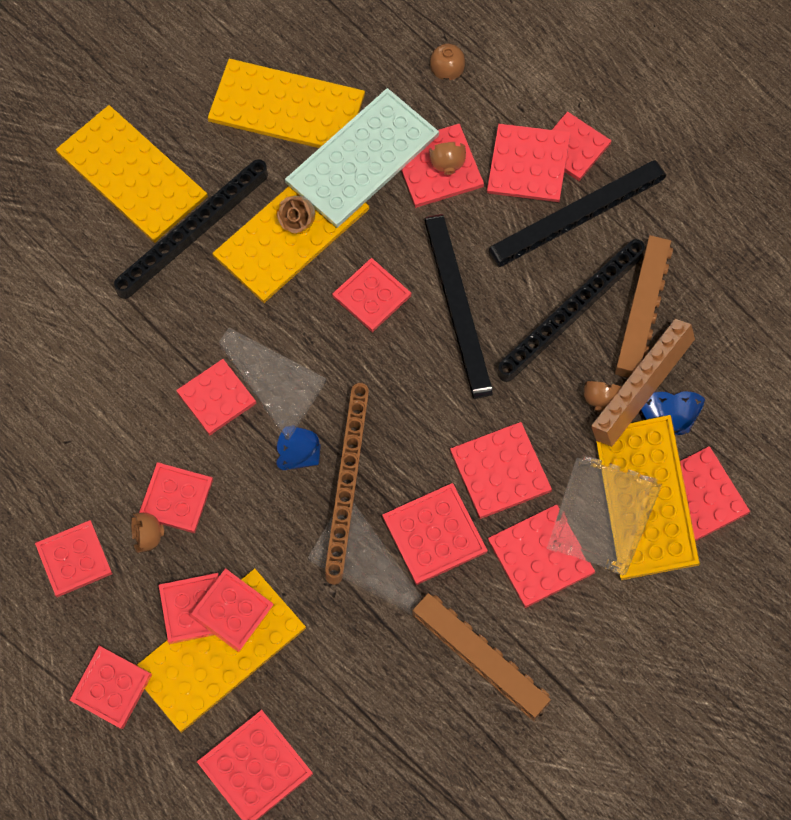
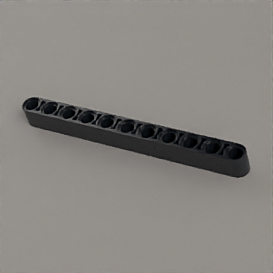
M257 159L251 162L118 276L114 281L117 295L122 299L131 297L261 185L268 177L265 161Z
M653 160L491 246L488 253L496 265L502 267L663 181L667 174L659 163Z
M438 214L425 217L427 234L472 397L475 400L492 396L491 382L444 215Z
M639 239L631 240L499 363V379L503 382L513 380L642 259L645 249L643 241ZM607 273H613L614 276H609ZM594 284H599L601 287L597 288ZM581 296H586L589 299L584 300L581 298ZM568 308H574L576 311L571 312ZM556 320H561L563 323H562V324H558V323H556L555 321H556ZM548 332L550 335L544 336L542 333ZM535 344L537 347L531 348L529 345ZM522 356L524 360L520 361L517 360L515 357ZM508 368L511 372L505 373L503 369Z

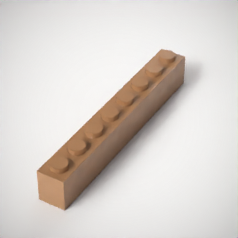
M649 236L615 375L629 378L642 362L643 357H646L648 354L649 346H646L647 340L651 341L653 330L650 327L651 323L655 324L657 313H654L655 307L659 308L661 297L658 294L659 291H663L665 280H662L663 274L667 275L669 264H666L667 258L671 259L673 248L670 247L671 240Z
M677 319L671 323L591 427L596 441L611 447L615 444L695 340L691 324Z
M428 593L412 610V616L534 722L551 701L547 691L543 688L538 689L528 675L525 674L523 676L518 671L519 668L512 661L507 662L503 658L501 651L497 648L492 649L487 644L486 638L480 634L476 635L472 631L473 628L466 621L461 622L457 618L458 615L451 608H445L439 597Z

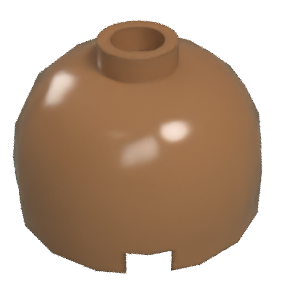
M448 43L438 46L433 51L430 59V68L436 77L442 80L443 78L454 80L463 73L465 57L459 47Z
M455 142L435 145L434 150L432 148L429 149L431 164L438 171L444 172L445 175L454 174L465 163V145L460 143V146H456Z
M295 195L286 197L281 201L277 217L283 229L291 233H298L312 226L315 220V209L310 200Z
M587 381L584 386V397L589 405L595 407V411L603 412L622 386L612 384L611 387V385L603 382Z
M133 513L134 518L131 520L132 539L137 541V544L134 545L135 551L139 553L153 550L159 544L161 536H164L163 524L160 525L158 519L152 514Z

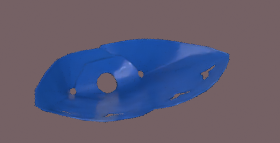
M688 391L675 395L668 392H655L649 398V400L652 399L650 405L646 403L641 411L646 420L671 415L674 431H677L675 435H683L690 432L703 408L705 398L697 393ZM659 398H661V399L666 398L667 400L663 401V403H662ZM682 398H689L687 402L682 400Z
M285 427L277 443V451L280 454L277 460V467L281 470H291L318 465L321 444L317 434L303 428ZM287 433H289L290 438L285 439Z

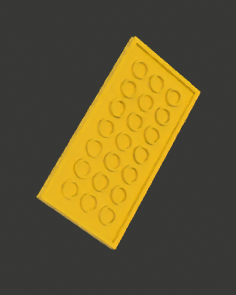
M228 59L208 115V122L320 148L360 112L365 91Z
M110 105L55 149L61 158L154 243L208 197V194Z
M288 186L212 254L246 288L265 303L369 210V205L364 203L338 228L315 209V220L312 226L303 232L291 233L282 228L277 217L281 201L286 197L300 196Z
M671 415L630 423L612 447L596 441L621 580L699 566L700 561Z
M253 569L241 580L274 605L239 652L216 635L169 644L167 640L137 664V666L152 674L145 690L180 733L186 730L306 629V626L256 569Z

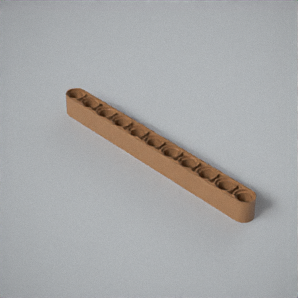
M363 383L355 384L352 387L325 568V579L332 585L340 583L344 574L369 394L368 387ZM357 393H361V394H363L364 396H360V397H359V396H357L356 394H357ZM359 410L361 413L356 414L353 411ZM356 427L359 430L353 431L351 428ZM353 444V445H356L357 447H356V448H349L348 446ZM347 462H352V463H354V465H353V466H348V465H346V463H347ZM348 479L352 482L350 484H346L343 481ZM346 497L349 501L343 502L340 499ZM340 515H344L347 518L345 520H340L337 517ZM341 533L344 535V537L337 538L335 537V535ZM340 552L342 555L339 557H335L332 555V553ZM332 570H336L339 572V574L331 575L329 572Z

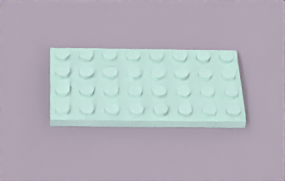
M387 88L286 177L285 183L300 196L310 200L314 208L338 228L439 136V131Z

